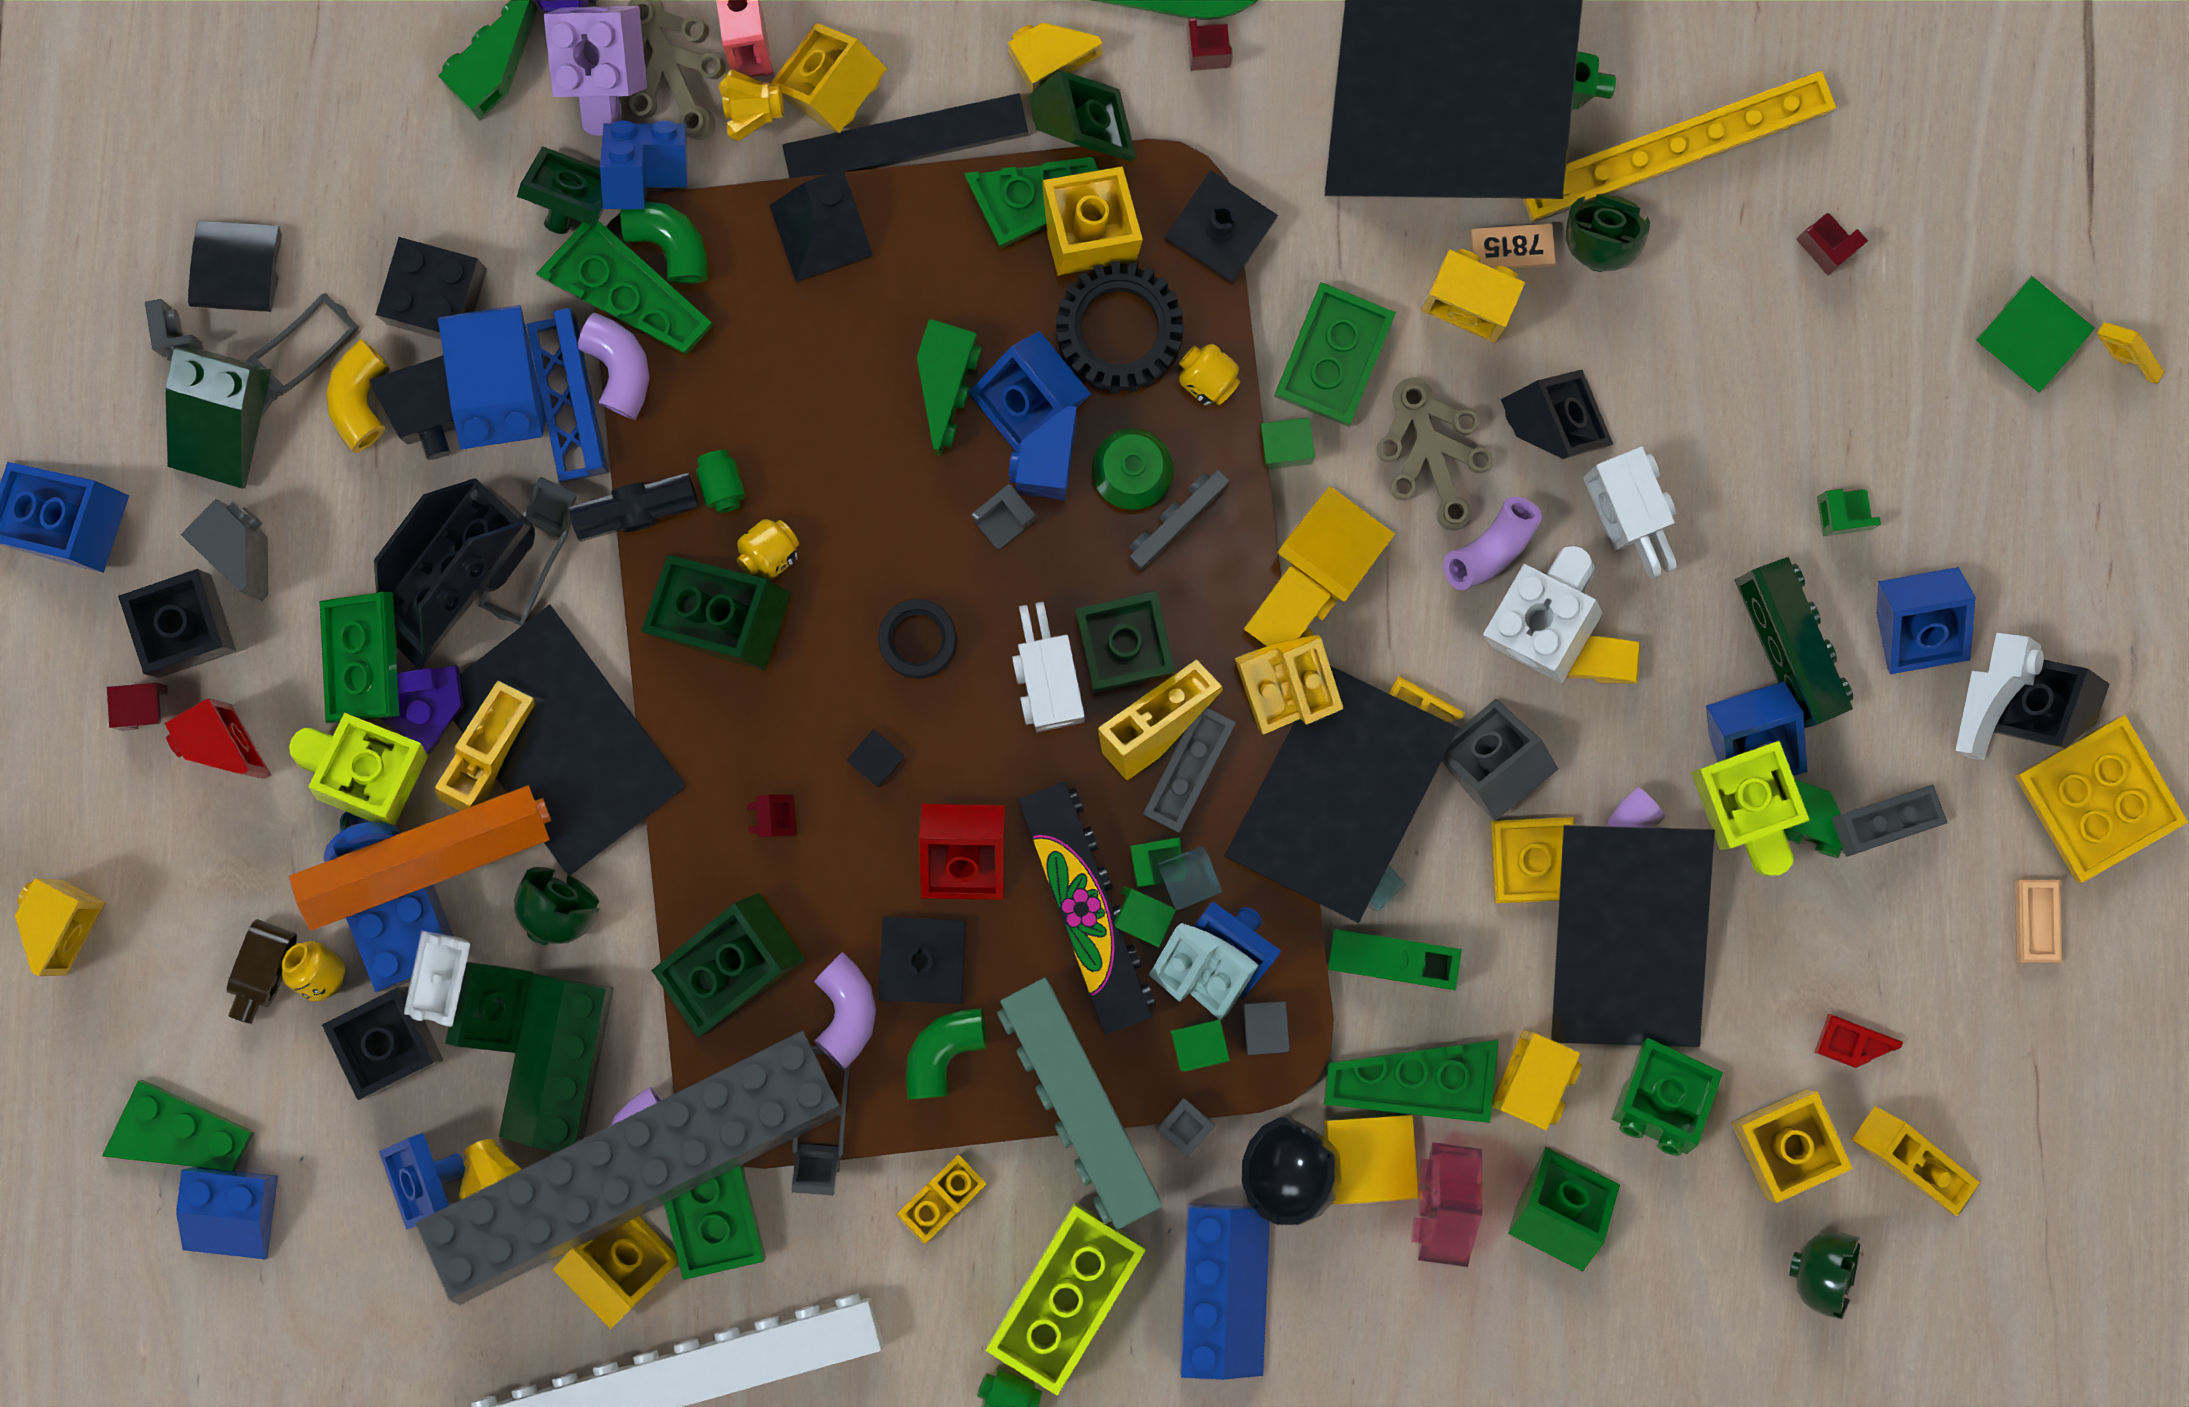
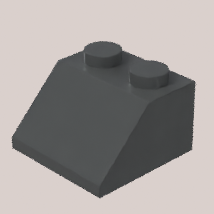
M215 499L187 527L181 536L240 592L261 601L268 596V538L258 529L263 523L246 507L241 508L234 501L228 505Z
M1498 699L1492 701L1458 729L1442 760V763L1469 796L1494 821L1558 770L1542 739Z

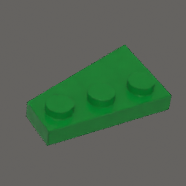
M1093 157L1047 162L1040 166L1001 168L1000 171L968 172L964 173V177L999 248L1002 249L1047 227L1042 186L1043 180L1099 171Z
M138 1080L101 1157L234 1171L237 1170L254 1132L147 1081Z

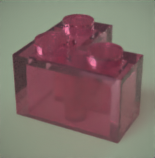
M1432 1142L1429 1158H1422L1420 1162L1419 1183L1425 1184V1190L1420 1192L1418 1215L1421 1218L1414 1217L1411 1242L1418 1243V1261L1468 1267L1482 1217V1149Z

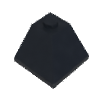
M844 169L806 181L770 205L796 283L873 257Z
M1583 370L1537 380L1501 399L1507 422L1513 428L1516 437L1561 459L1613 445Z
M2043 660L2041 672L2038 675L2035 674L2033 685L2025 684L2015 694L2002 713L1993 733L2065 749L2097 722L2110 684L2088 668Z

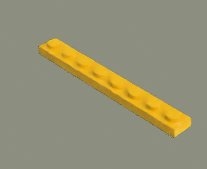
M1821 70L1566 164L1563 199L1522 200L1532 223L1570 209L1571 205L1578 198L1585 196L1584 202L1595 200L1597 194L1617 192L1829 114L1837 107Z

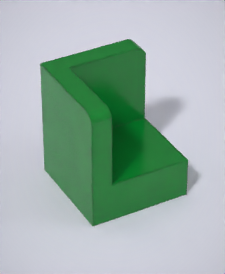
M1309 418L1260 424L1265 467L1276 469L1313 463L1315 453Z
M1843 489L1829 490L1817 496L1823 537L1868 531L1881 525L1880 517H1871L1868 492L1865 489L1843 492Z
M1180 837L1130 846L1137 888L1179 881L1185 878Z
M1123 886L1120 894L1125 895L1126 898L1114 926L1147 943L1160 947L1176 909L1134 889Z
M1219 1019L1170 1030L1181 1071L1185 1072L1230 1061Z

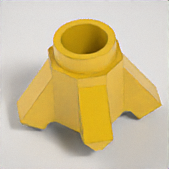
M730 69L723 76V80L719 83V90L722 96L725 119H732L727 123V135L730 138L740 141L764 124L773 122L774 118L784 117L783 96L780 85L760 82L733 69Z
M494 1139L478 1141L467 1147L464 1151L466 1158L463 1163L465 1172L458 1198L462 1200L522 1169L505 1155L503 1149L497 1146Z

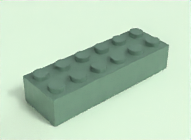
M1047 977L1000 1000L1003 1009L997 1011V1014L1007 1034L1016 1032L1022 1044L1016 1051L1026 1071L1029 1072L1035 1069L1041 1081L1035 1088L1046 1110L1052 1107L1055 1108L1060 1118V1121L1055 1123V1128L1064 1146L1068 1148L1074 1145L1080 1157L1074 1160V1165L1084 1185L1087 1186L1093 1183L1099 1195L1093 1198L1094 1204L1104 1224L1112 1221L1116 1230L1162 1207L1161 1200Z

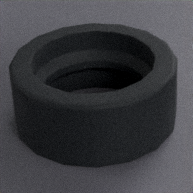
M911 599L898 603L886 613L879 626L878 644L881 655L892 670L904 677L923 679L937 675L949 665L956 652L957 634L952 619L942 607L929 600ZM909 616H927L934 620L941 630V648L936 656L927 662H908L901 658L895 650L893 642L894 631L898 624Z

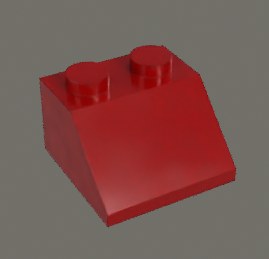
M207 698L164 723L170 733L166 736V740L171 750L179 758L183 756L184 760L251 777L265 779L271 775L232 704Z
M922 804L919 832L921 898L1004 900L1005 805Z

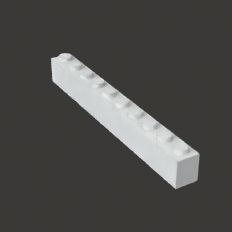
M855 1293L836 1299V1307L820 1311L819 1304L796 1310V1318L780 1322L779 1316L765 1318L755 1322L756 1329L740 1333L738 1327L726 1329L715 1333V1341L699 1345L698 1338L673 1345L675 1352L659 1356L658 1350L644 1352L633 1356L634 1363L618 1367L617 1361L605 1363L592 1368L594 1375L578 1379L577 1373L574 1372L552 1379L553 1386L537 1390L536 1384H531L512 1390V1398L497 1402L496 1395L472 1401L471 1406L684 1407L876 1353L882 1350L884 1344L871 1297L861 1299L860 1294Z

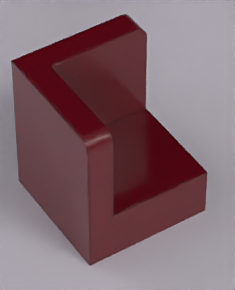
M1188 18L1187 39L1190 70L1230 68L1233 53L1232 46L1229 44L1228 23L1197 26V18Z
M1829 213L1822 216L1796 238L1827 275L1868 242L1858 229L1851 235H1848Z
M145 683L107 687L109 728L126 731L137 730L138 726L160 724L159 695L168 694V686L160 683Z

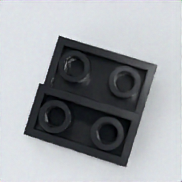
M198 220L190 264L189 306L271 312L278 282L275 266L282 238L279 226Z

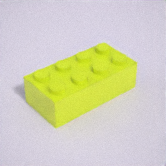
M1074 1201L989 1340L986 1352L1058 1396L1144 1255L1146 1246L1124 1231L1116 1230L1115 1226L1111 1223L1104 1224L1101 1217Z

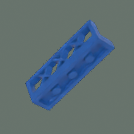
M570 308L553 311L555 318L526 324L560 483L609 473L584 352L578 349L580 332L577 317ZM557 328L560 347L554 356L541 348L538 332ZM543 355L551 360L546 368ZM557 364L566 370L569 384L562 395L551 389L548 383V377ZM551 395L559 399L554 407ZM564 404L572 407L575 413L577 425L571 434L557 426L556 417ZM559 434L567 438L563 446H561ZM575 443L582 448L586 468L567 471L564 456L571 445Z

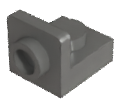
M162 299L145 301L152 350L162 357H167L168 361L172 360L174 348H199L203 350L202 342L195 336L177 337L176 334H181L182 328L176 309L172 310V307Z

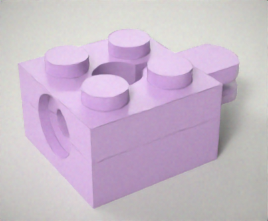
M639 6L563 7L545 13L544 22L553 97H579L581 124L584 131L591 135L601 136L603 135L604 124L622 121L620 96H630L647 89Z

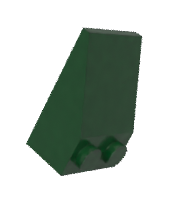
M174 348L165 388L167 466L245 489L272 369L199 348Z
M667 555L641 632L733 663L766 671L792 593L768 579Z
M758 892L733 903L651 971L697 1038H700L777 984L805 962L806 959L762 895Z

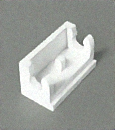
M421 931L404 1014L410 1015L413 1019L419 1021L427 1019L436 1021L440 1025L452 1027L470 948L468 941L460 937Z

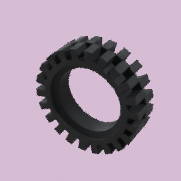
M1120 261L1111 262V266L1103 267L1102 264L1094 266L1092 272L1088 274L1086 271L1078 276V281L1075 284H1070L1066 289L1065 297L1061 299L1059 304V311L1056 317V334L1061 356L1064 357L1070 369L1078 375L1079 380L1083 383L1089 382L1093 384V388L1100 391L1104 388L1109 389L1110 393L1119 394L1121 390H1128V393L1136 392L1139 387L1145 386L1147 388L1153 385L1154 380L1158 377L1162 378L1167 373L1170 365L1174 364L1182 343L1183 313L1182 308L1178 305L1177 295L1174 290L1170 291L1168 282L1163 277L1157 278L1154 275V271L1148 267L1145 270L1138 268L1137 263L1129 262V266L1120 265ZM1112 292H1127L1137 295L1146 301L1157 318L1158 335L1153 347L1137 361L1127 364H1113L1101 360L1089 350L1082 337V319L1087 308L1099 297Z

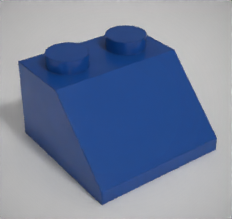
M1040 331L1012 345L969 391L970 396L1016 452L1020 451L1021 441L1068 405L1076 406L1077 409L1091 395Z
M1068 405L1024 438L1021 441L1019 452L1012 451L1009 476L1010 482L1016 484V490L1019 495L1066 501L1077 422L1076 406Z
M1959 567L1878 581L1876 613L1887 669L1890 674L1970 661L1976 597Z
M1785 682L1706 705L1709 737L1717 762L1766 744L1780 741L1792 775L1795 776L1808 772L1803 711Z
M199 1167L181 1170L176 1215L182 1250L267 1259L278 1175Z

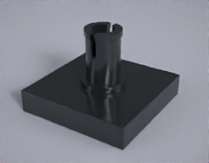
M1210 170L1166 234L1165 241L1232 285L1277 220L1278 215Z
M882 917L878 1000L962 1004L966 921Z

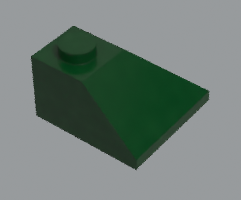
M1059 70L1029 95L1036 130L1069 143L1124 160L1132 161L1136 158L1120 89Z

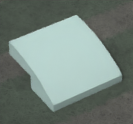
M1181 923L1174 930L1149 976L1179 1002L1188 994H1191L1221 1021L1231 1011L1259 965L1224 940L1198 928Z

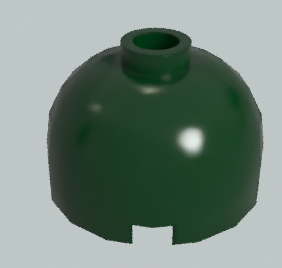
M1597 194L1595 201L1584 202L1585 196L1578 198L1571 205L1566 226L1565 239L1571 254L1583 265L1597 272L1615 271L1629 266L1641 254L1646 244L1650 229L1648 216L1644 221L1639 216L1641 208L1622 197Z
M533 867L526 870L514 897V912L519 924L527 932V936L532 941L541 945L570 943L583 936L592 925L600 909L596 908L599 903L598 897L588 886L572 876H567V883L558 878L552 877L555 872L554 869Z
M1826 1232L1810 1239L1803 1253L1794 1252L1789 1276L1797 1278V1292L1802 1301L1813 1311L1841 1320L1845 1317L1850 1299L1844 1298V1295H1848L1850 1287L1854 1286L1860 1253V1237L1845 1233Z

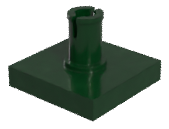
M542 146L520 183L517 197L549 209L544 226L553 233H568L572 218L595 227L605 210L602 203L600 168Z
M466 961L453 1025L448 1027L445 1044L456 1047L516 1053L533 972L518 968Z

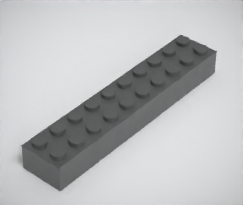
M801 1031L415 1223L448 1299L461 1305L844 1113L808 1038Z

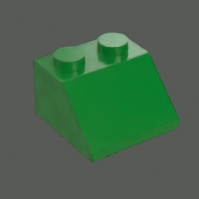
M1545 1147L1516 1205L1508 1234L1583 1272L1605 1242L1620 1184Z

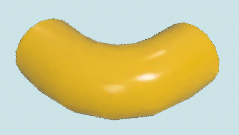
M363 338L347 350L332 369L326 390L328 416L341 439L353 453L361 452L371 446L385 431V426L368 406L367 397L372 387L369 380L383 376L390 367L376 349Z

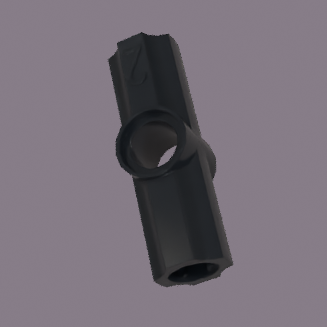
M685 473L650 484L646 482L628 484L611 491V495L570 506L569 510L578 541L583 542L618 531L628 533L646 529L657 524L659 519L693 511L699 508L690 474Z

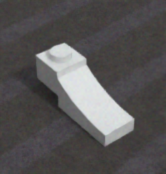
M1996 633L1988 673L1972 671L1956 752L1967 758L1985 760L1993 731L2005 708L2025 684L2033 685L2035 674L2038 675L2041 672L2044 655L2039 643L2026 636Z

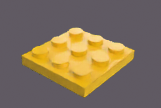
M2126 715L2113 719L2071 743L2065 749H2060L2015 775L2017 782L2076 883L2087 881L2189 823Z

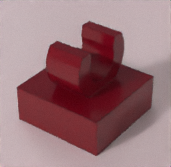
M794 795L755 796L756 802H751L747 805V810H756L757 826H749L748 830L750 833L758 834V838L796 836Z

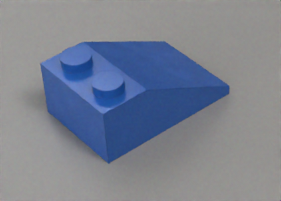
M521 305L439 317L438 323L451 411L460 450L541 438L546 424V417Z
M7 462L0 482V545L72 566L104 573L129 495L95 480Z

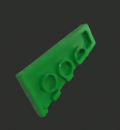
M598 221L595 227L582 223L536 273L539 278L684 355H687L714 326L709 319L600 221Z
M1498 1040L1328 1062L1323 1104L1490 1123Z

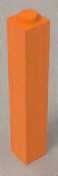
M528 785L289 875L296 904L309 930L312 931L546 842L550 839L544 824L552 820L543 798L535 801Z

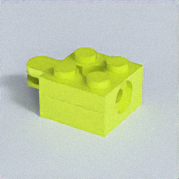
M347 713L343 714L333 736L313 728H302L291 738L289 745L290 755L296 764L315 773L308 788L318 801L371 822H384L391 825H396L428 758L421 743Z
M1780 741L1766 744L1692 771L1691 774L1711 828L1715 830L1714 836L1719 849H1731L1744 844L1752 866L1759 875L1776 876L1788 871L1793 864L1794 856L1784 829L1806 822L1809 818Z

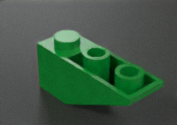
M510 0L503 7L501 16L491 26L485 25L480 28L472 37V44L461 54H453L442 66L443 71L438 77L479 121L510 91L538 10L533 0Z
M929 319L917 355V362L935 455L941 457L944 446L951 448L958 428L957 424L952 423L956 408L964 409L970 386L964 383L968 370L977 369L982 347L977 346L978 339L975 332Z
M1334 929L1328 970L1456 991L1462 949Z

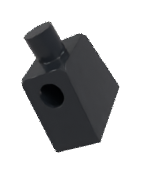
M443 355L369 380L393 428L402 441L406 444L421 441L427 460L438 459L450 454L445 432L456 428L451 411Z

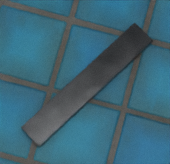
M1020 93L841 131L840 133L836 132L785 143L782 146L789 178L830 174L844 169V172L876 169L1029 136L1021 96Z

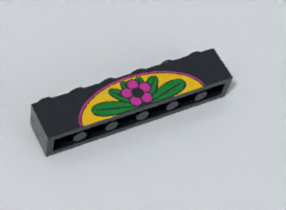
M1062 782L1018 798L1104 1034L1106 1035L1152 1018L1149 1009L1156 1007V1003L1149 984L1140 985L1135 969L1141 968L1142 965L1134 944L1126 946L1120 929L1114 926L1121 908L1119 904L1111 907L1106 891L1113 889L1105 865L1097 868L1091 852L1099 849L1091 827L1082 829L1077 813L1084 811L1076 787L1068 790L1066 783Z

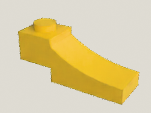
M500 681L496 682L455 745L456 755L434 787L438 800L459 811L483 803L495 786V779L512 743L535 706L534 698Z

